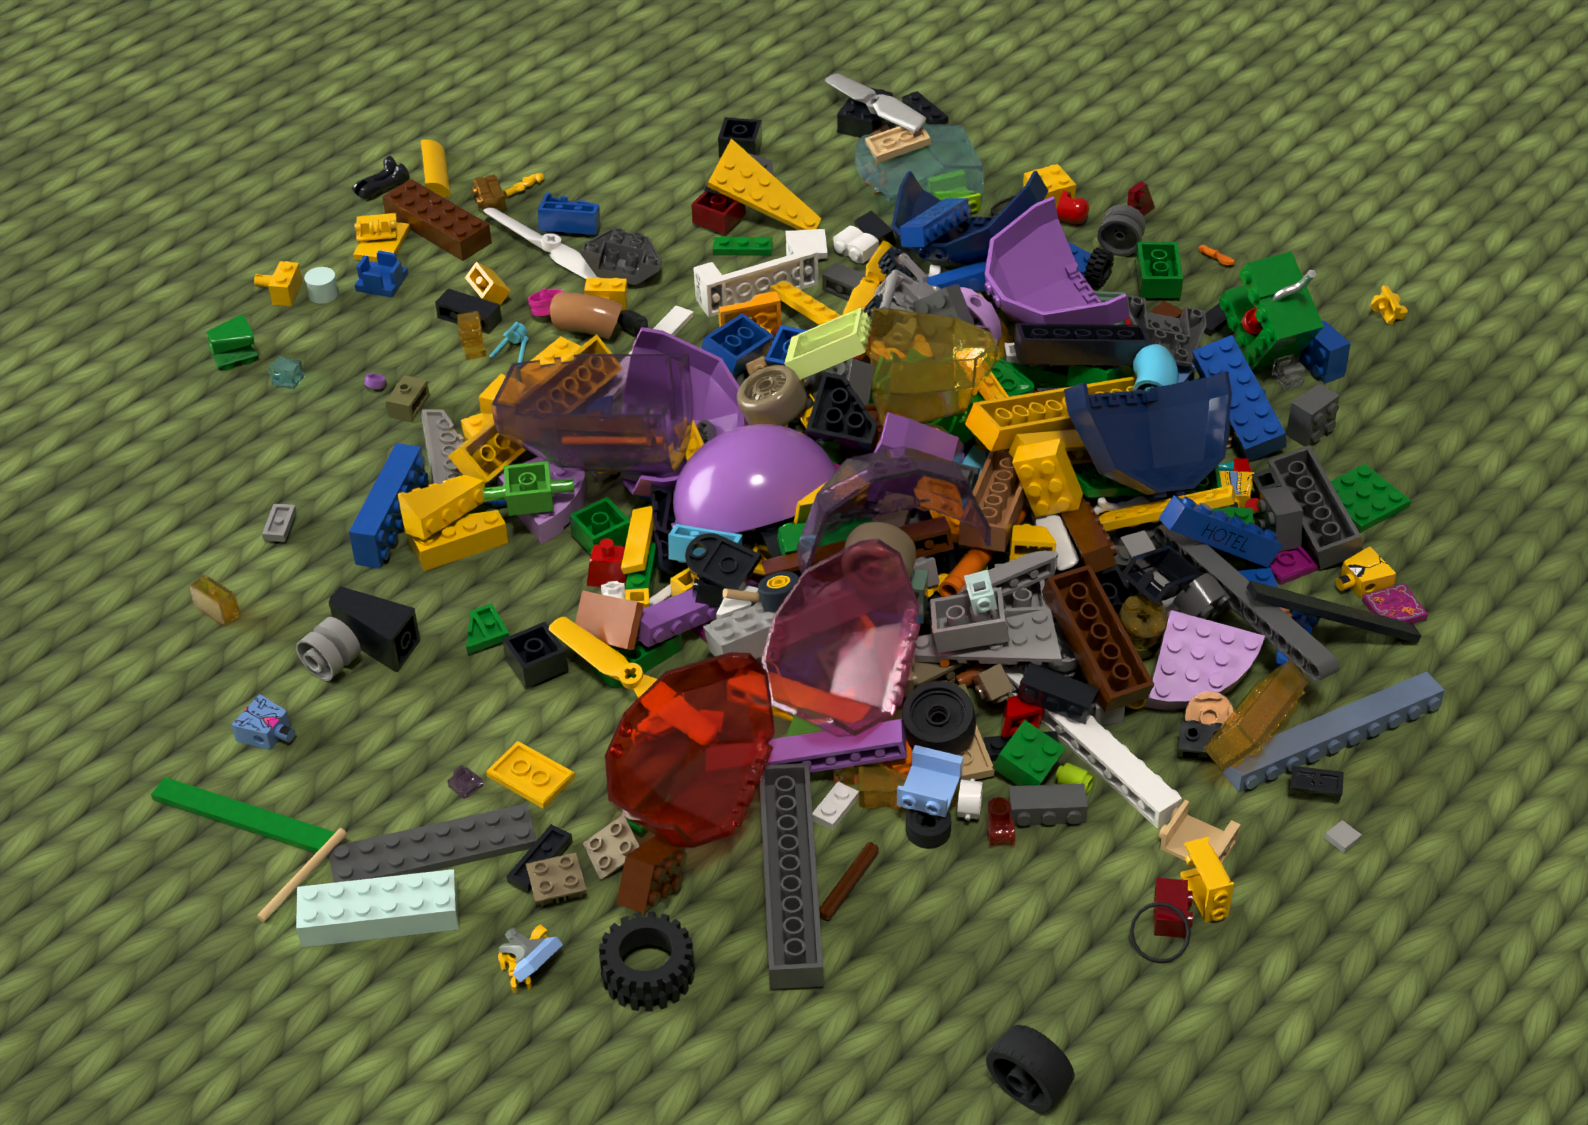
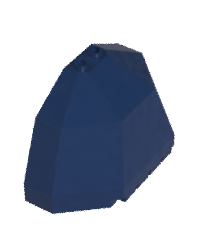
M911 171L907 172L899 186L891 225L900 241V226L942 201L923 190ZM1033 171L1025 187L996 217L970 216L927 246L907 248L916 253L921 259L928 260L943 268L958 269L985 261L988 257L990 239L1031 206L1043 201L1049 190L1039 173Z
M1228 371L1207 378L1149 388L1147 392L1145 390H1133L1129 392L1121 391L1092 395L1088 394L1087 383L1064 389L1068 414L1098 473L1144 494L1153 495L1154 499L1165 498L1168 493H1171L1172 497L1173 495L1177 497L1186 495L1185 491L1194 489L1225 458L1232 400Z

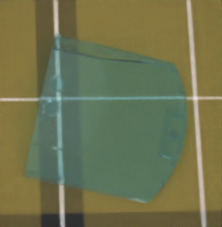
M924 124L923 127L930 136L931 145L925 146L923 149L913 150L905 155L893 157L885 162H876L865 141V138L879 133L864 135L857 143L855 164L860 176L866 183L873 185L872 190L876 193L880 191L885 194L884 199L889 202L897 201L899 186L908 171L913 173L923 190L940 200L960 198L977 193L981 194V202L983 200V165L963 125Z

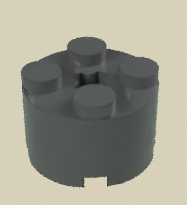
M1206 573L1189 584L1190 588L1186 592L1182 590L1173 602L1181 613L1202 619L1210 616L1213 619L1223 611L1221 607L1227 604L1231 597L1211 574Z

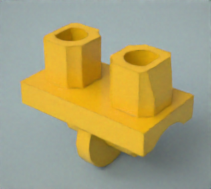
M1383 285L1381 294L1375 295L1371 301L1372 309L1375 312H1380L1387 324L1392 325L1395 319L1403 320L1408 312L1405 306L1399 305V295L1392 293L1389 286Z

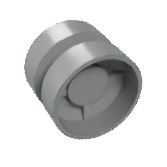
M327 617L314 628L313 632H309L297 642L296 651L303 665L314 676L324 681H330L343 670L344 666L349 665L360 655L361 647L355 634L347 625L334 617Z

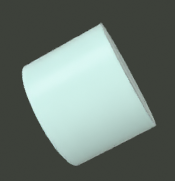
M317 267L305 274V284L310 301L324 304L333 301L338 296L335 273L332 269Z

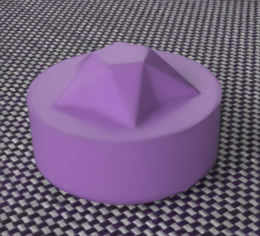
M369 373L365 376L364 384L373 390L385 388L386 378L380 374Z

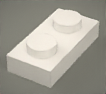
M837 782L812 813L813 821L833 831L859 799V791Z

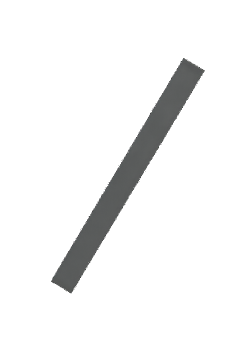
M1164 524L1154 528V536L1159 545L1162 547L1171 546L1203 574H1211L1231 597L1227 605L1257 632L1264 635L1266 640L1310 679L1318 682L1339 671L1337 658L1281 608L1254 601L1246 588L1249 581L1207 544L1170 531Z

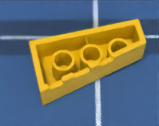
M498 510L463 515L425 540L407 534L409 545L423 571L508 543L506 523Z

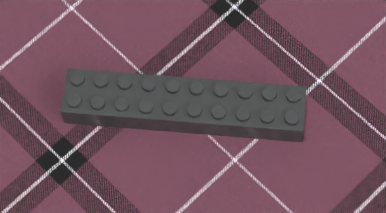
M809 763L759 765L770 989L823 987V958Z

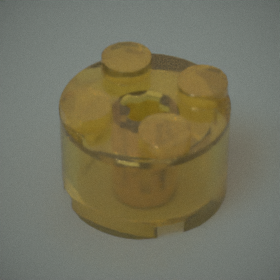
M1145 595L1128 597L1117 614L1136 651H1144L1151 648L1160 638L1168 621L1162 601L1159 605H1156Z

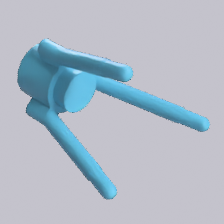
M515 322L503 334L506 338L494 349L489 357L493 358L508 341L513 344L521 342L517 364L520 367L526 343L529 340L526 336L527 328L523 324Z

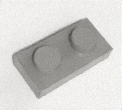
M273 504L262 532L263 541H286L296 514L295 505Z

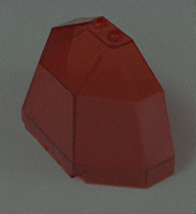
M730 652L666 671L623 713L605 753L608 801L626 818L672 846L696 848L733 835L735 828L741 827L746 816L747 809L744 807L750 806L755 794L756 787L752 785L757 786L765 770L763 764H767L773 746L769 745V741L773 739L775 726L768 673L751 653Z

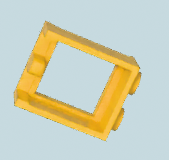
M1209 837L1185 842L1184 846L1189 853L1185 857V861L1188 866H1196V868L1182 871L1180 876L1182 880H1188V891H1193V902L1204 923L1229 917L1234 883L1228 877L1213 846L1209 845Z

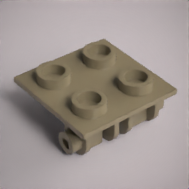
M624 815L582 843L601 881L622 867L626 855L640 846Z
M576 853L526 864L535 905L543 907L546 904L553 903V899H555L556 903H559V897H563V900L567 901L566 896H568V899L582 898V895L586 894L587 889Z

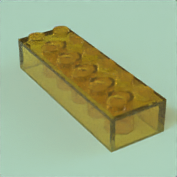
M1288 660L1252 687L1203 749L1222 771L1230 766L1233 768L1238 767L1244 762L1245 756L1249 754L1252 757L1263 748L1262 744L1272 736L1270 733L1275 731L1280 726L1279 722L1288 716L1289 713L1287 711L1292 709L1297 704L1296 700L1304 695L1305 691L1303 689L1309 681L1295 664Z

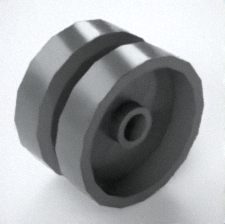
M1121 204L1109 208L1104 214L1098 230L1097 239L1100 246L1104 250L1112 252L1115 256H1128L1136 252L1137 242H1141L1145 231L1146 222L1144 216L1139 210L1129 205Z

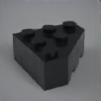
M824 372L806 428L807 436L822 446L872 456L879 438L877 423L866 410V406L858 394L855 393L846 376Z

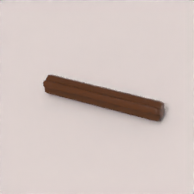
M868 842L820 906V918L824 920L831 919L877 856L879 850L877 844Z

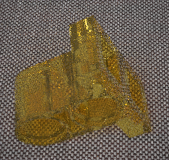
M478 311L457 314L458 336L466 360L485 357L486 349L483 343Z

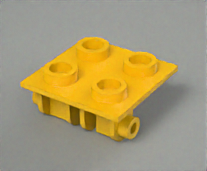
M396 213L357 216V223H355V231H357L356 240L370 241L396 238Z

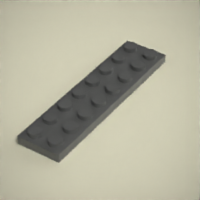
M526 803L337 845L329 854L333 881L336 883L425 873L527 850L533 846L537 839L528 804Z

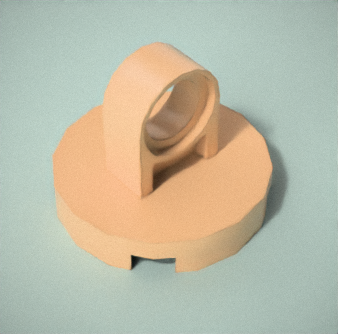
M1206 691L1198 693L1191 698L1186 706V721L1196 720L1200 724L1209 725L1212 723H1222L1231 728L1234 723L1233 706L1227 697L1219 692Z

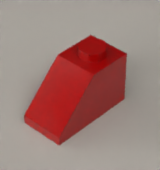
M1018 695L1008 697L1002 716L1001 736L1004 738L1013 736L1024 720L1039 729L1045 709L1018 699Z

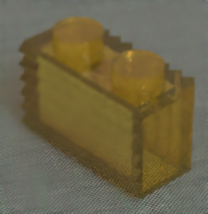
M203 575L189 586V592H191L190 595L193 599L192 602H194L193 605L223 625H227L240 615L235 593H232V591H229V589H226V587H223V585H220L211 577Z

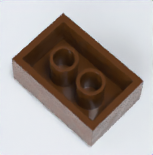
M659 833L627 854L616 904L645 914L653 907H656L661 901L667 899L672 893L678 891L682 884L681 869L687 859V853H685L687 843Z

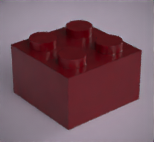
M704 191L691 204L693 224L722 234H726L746 215V205L724 194L720 196Z

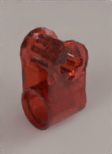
M995 797L988 803L987 832L989 846H994V843H1010L1015 845V826L1012 821L1011 805L1003 797Z

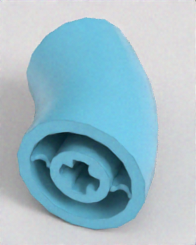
M1159 344L1148 345L1137 353L1133 362V370L1137 377L1133 390H1145L1147 392L1149 388L1178 383L1179 373L1173 355L1164 346Z

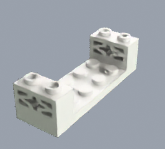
M802 235L786 240L787 256L725 275L719 272L713 262L694 267L696 301L709 318L719 315L718 307L749 302L758 294L770 292V286L778 284L779 281H788L801 290L818 285V252L806 236Z

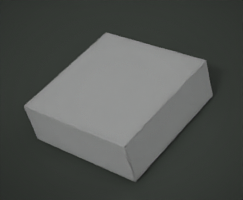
M1342 820L1325 833L1324 839L1342 853H1346L1361 841L1362 834Z

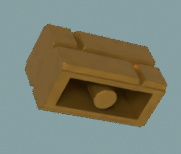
M495 174L486 176V178H475L474 186L471 188L473 197L476 198L478 209L495 208L500 212L506 211L505 196Z

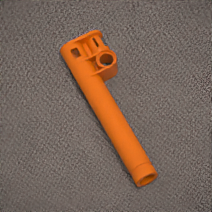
M1025 503L1016 525H1021L1022 521L1029 515V508ZM978 547L971 548L939 585L941 596L957 595L959 590L966 584L964 576L983 571L998 551Z

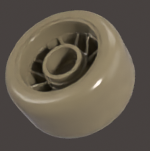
M783 365L768 366L754 372L745 379L737 392L738 406L749 425L772 424L786 426L802 413L807 402V394L798 375L793 369Z
M884 522L864 523L857 526L849 534L842 553L841 566L848 580L858 588L876 594L893 593L902 589L909 582L916 562V547L906 532L892 524Z

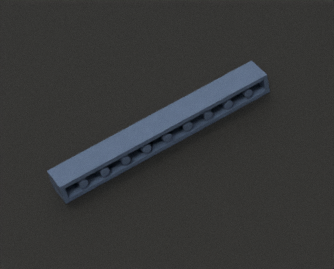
M1426 671L1224 756L1222 773L1238 793L1246 789H1252L1260 783L1273 780L1279 775L1292 771L1293 766H1303L1310 762H1316L1321 757L1334 754L1340 749L1356 745L1361 740L1374 737L1389 728H1395L1401 723L1414 720L1429 711L1437 710L1441 707L1445 690Z

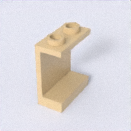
M1184 800L1179 808L1175 807L1169 824H1164L1160 830V850L1185 861V857L1189 853L1184 843L1209 837V845L1213 846L1220 862L1223 864L1238 841L1241 824L1231 820L1223 831L1189 816V801Z

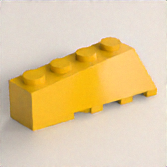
M462 475L444 480L440 484H430L429 487L423 489H413L409 493H398L405 533L425 540L484 503V480Z

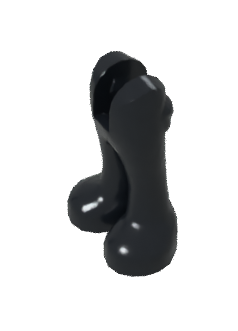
M388 156L383 160L384 169L381 172L361 179L353 185L352 191L364 200L372 199L376 194L387 188L409 181L410 175L403 164L397 165L394 158Z

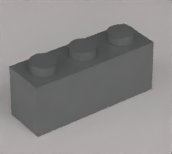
M1085 785L1009 786L1008 809L1010 825L1086 823L1088 805Z

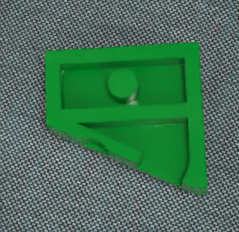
M492 603L470 611L468 641L466 642L468 654L503 642L502 639L510 636Z

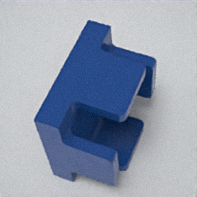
M378 251L376 254L378 263L369 262V257L364 255L357 265L358 281L355 284V290L357 292L393 298L407 277L408 269L402 267V262L397 261L395 253Z

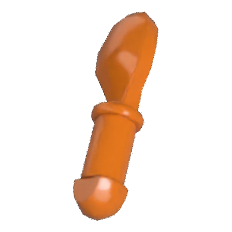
M1206 245L1198 247L1199 253L1210 256L1212 259L1217 258L1219 263L1231 266L1235 264L1234 259L1219 253L1218 250L1211 249Z

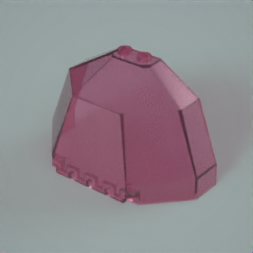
M878 538L862 540L805 569L773 616L761 660L769 701L772 706L836 737L857 736L894 715L896 706H902L905 688L901 686L907 685L911 668L907 663H912L916 643L913 641L918 639L921 623L916 620L920 607L900 552Z

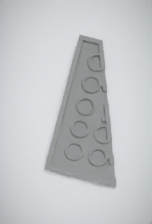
M422 409L421 418L432 484H440L444 480L462 476L463 474L448 456L464 443V438L461 434H457L454 424L444 410ZM493 479L485 484V488L495 487Z
M1050 608L1007 617L1009 642L938 653L933 634L911 638L912 654L914 655L915 662H940L942 659L957 660L958 663H967V660H979L980 664H1018L1020 661H1027L1035 665H1042V662H1054L1056 666H1063Z

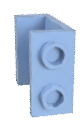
M915 745L912 751V766L904 786L899 785L897 788V805L931 815L946 817L963 773V756Z

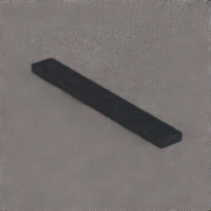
M1249 581L1246 587L1254 601L1418 643L1421 638V634L1413 623L1254 581Z

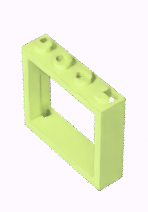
M861 307L793 336L785 359V366L793 369L801 380L865 353L868 338L870 337L871 318L867 313L864 314Z

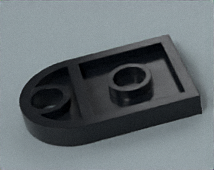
M715 533L697 536L689 543L685 552L687 566L693 575L721 589L726 588L740 591L762 559L761 554ZM702 547L705 549V552L700 556L693 554L696 548Z

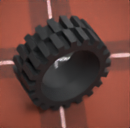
M638 912L634 913V919L629 920L627 916L621 918L620 926L616 923L610 926V934L605 932L602 937L603 944L600 943L599 946L603 986L605 991L608 990L609 996L613 1000L618 997L619 1005L626 1007L628 1003H631V1010L639 1011L640 1006H645L646 1012L653 1011V1006L659 1005L661 1010L667 1008V1001L669 1000L673 1004L680 1000L679 992L686 995L689 991L688 984L692 985L694 980L693 973H695L693 943L691 937L689 938L688 930L686 927L681 929V923L677 919L670 923L669 915L662 913L660 918H656V912H648V917H642L641 913ZM647 946L660 947L671 954V957L664 965L650 971L632 969L622 961L623 957L630 951Z

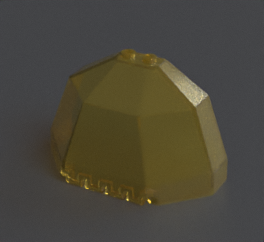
M872 308L870 364L875 367L871 389L876 390L872 393V398L881 425L884 426L887 413L896 414L919 423H925L965 412L995 366L996 361L1000 360V347L997 346V341L994 340L991 332L955 317L898 309Z

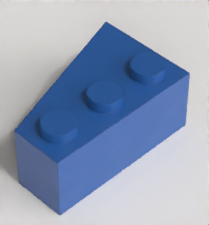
M546 192L538 208L539 231L547 233L564 232L565 234L580 233L586 236L596 235L600 228V206L582 200H577V203L571 202L565 196H561V199L552 197V193Z

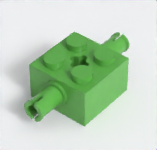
M549 461L504 466L505 484L499 487L483 488L484 502L505 499L509 516L554 511L553 496L555 494L575 492L573 478L553 481V478L550 476Z

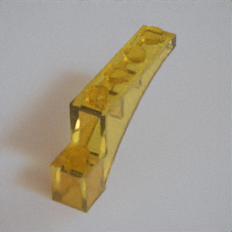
M876 762L834 769V785L837 782L845 785H859V807L899 808L902 806L897 805V788L899 785L904 786L908 775ZM960 783L957 786L950 807H958Z

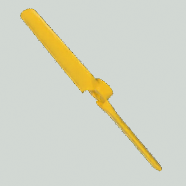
M882 241L866 265V277H863L860 284L853 289L842 315L861 307L864 311L866 305L872 300L876 289L886 278V274H882V269H879L880 264H878V261L889 248H894L892 244Z
M560 617L551 623L549 631L601 673L621 681L625 688L633 689L644 707L703 746H708L715 740L719 732V726L663 681L645 675L638 664L629 663L624 655L567 617ZM629 674H631V675H634V674H635V675H636L635 678L630 677L629 679H628L627 676H628Z

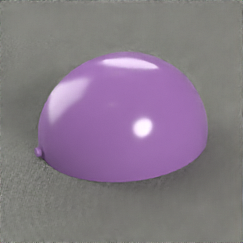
M772 424L738 427L706 442L684 465L674 490L673 511L675 522L671 523V527L673 529L675 524L736 533L794 517L797 502L838 473L824 449L810 437L799 431Z

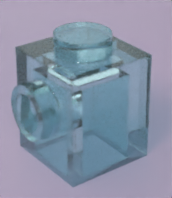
M278 356L269 366L268 372L273 385L295 389L304 378L300 360Z

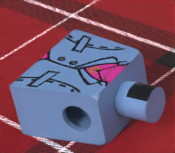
M260 694L231 725L237 742L268 750L272 749L280 739L291 742L295 736V729L290 727L286 710Z

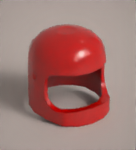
M1064 190L1057 206L1058 219L1073 225L1082 224L1089 214L1088 201L1082 197L1073 199L1071 198V193Z

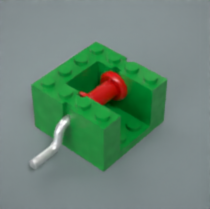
M1292 251L1246 263L1239 272L1240 280L1244 285L1225 290L1219 298V305L1225 312L1228 327L1232 329V332H1235V341L1252 372L1294 361L1324 328L1307 288L1308 284L1316 276V272L1309 270L1303 277Z

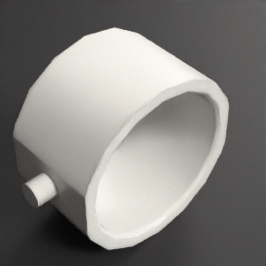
M973 778L961 780L957 817L965 818V820H970V818L979 819L983 782L975 781Z

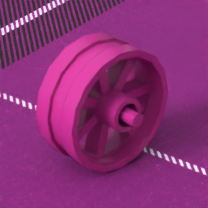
M543 288L542 291L530 295L528 303L531 314L534 316H550L551 301L557 293H563V290H546V288Z

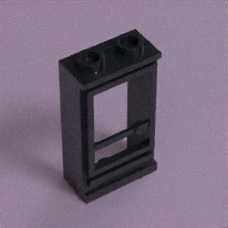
M1169 545L1133 556L1121 573V576L1156 605H1159L1161 601L1177 596L1182 590L1186 592L1190 588L1189 584L1204 575ZM1157 568L1172 582L1166 583L1163 587L1154 580V574L1147 571ZM1151 582L1154 583L1158 588H1160L1161 591L1158 590L1154 585H1152Z

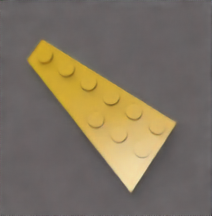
M730 140L708 181L707 187L796 230L817 229L822 218L734 140Z

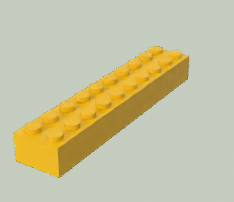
M596 334L448 457L463 475L484 480L486 484L502 471L504 466L509 465L550 430L538 427L539 418L568 415L619 372L623 366Z
M1133 376L1087 384L1088 394L1133 391L1137 377ZM1070 387L975 402L965 425L991 452L1010 449L1016 434L1076 429L1068 414L1064 389Z

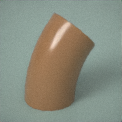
M557 293L551 301L550 316L553 325L559 331H573L594 336L597 334L599 337L609 340L618 320L622 303L589 294Z

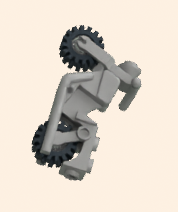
M891 247L878 261V264H880L879 269H882V274H886V279L876 289L874 297L866 305L864 312L871 318V331L874 327L877 328L878 332L882 330V334H886L882 340L900 351L905 345L909 346L916 336L914 335L915 330L919 325L913 302L940 290V288L930 286L927 283V275L917 266L916 262L912 261L913 258L909 257L907 252L903 253L902 249L898 250L897 247ZM916 276L919 282L914 281L912 278Z

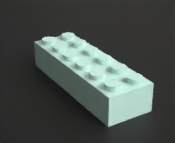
M454 869L297 887L296 929L301 948L459 930L458 889Z

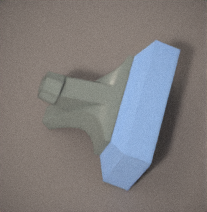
M513 927L505 933L510 943L502 944L499 947V952L516 955L515 963H517L513 975L521 982L535 972L563 944L557 937L528 939Z

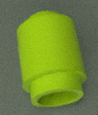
M1066 763L1064 766L1061 765L1055 775V779L1058 780L1057 784H1084L1086 795L1090 792L1094 783V776L1090 775L1089 771L1070 763Z

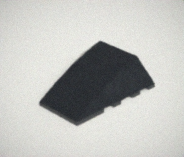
M652 484L651 498L657 569L676 576L687 569L688 566L687 563L669 559L668 535L672 530L671 523L675 522L673 503H671L672 492Z

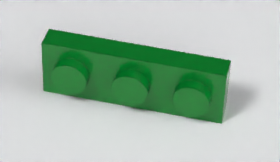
M721 236L714 237L713 255L772 256L773 237Z

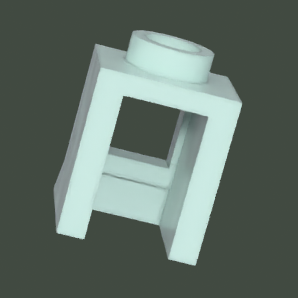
M988 570L965 575L964 578L973 613L978 614L998 609ZM986 586V589L974 592L975 587Z

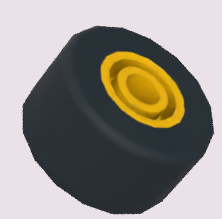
M781 571L770 574L758 584L762 607L772 613L790 611L799 606L804 599L800 578L792 572Z

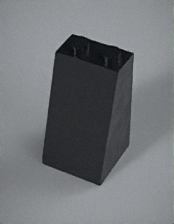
M342 586L329 599L332 617L342 621L351 629L359 641L361 651L394 672H398L421 641L415 608Z

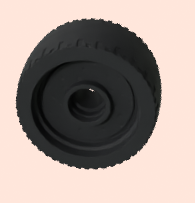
M934 681L918 686L907 696L903 704L901 717L906 740L912 749L917 745L958 755L968 748L975 734L976 714L970 697L961 687L950 682Z
M1014 1025L997 1040L986 1057L988 1071L1002 1090L1025 1107L1038 1112L1050 1110L1067 1092L1075 1076L1072 1064L1065 1053L1041 1032L1025 1025Z

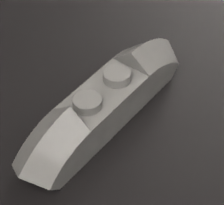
M1057 551L1029 553L988 570L992 588L1001 587L1003 596H1006L1054 576L1058 561ZM966 584L959 590L957 595L968 593ZM986 586L975 587L974 592L984 590Z

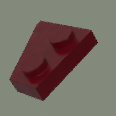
M1140 181L1129 189L1127 205L1139 210L1143 216L1152 211L1155 205L1147 184Z

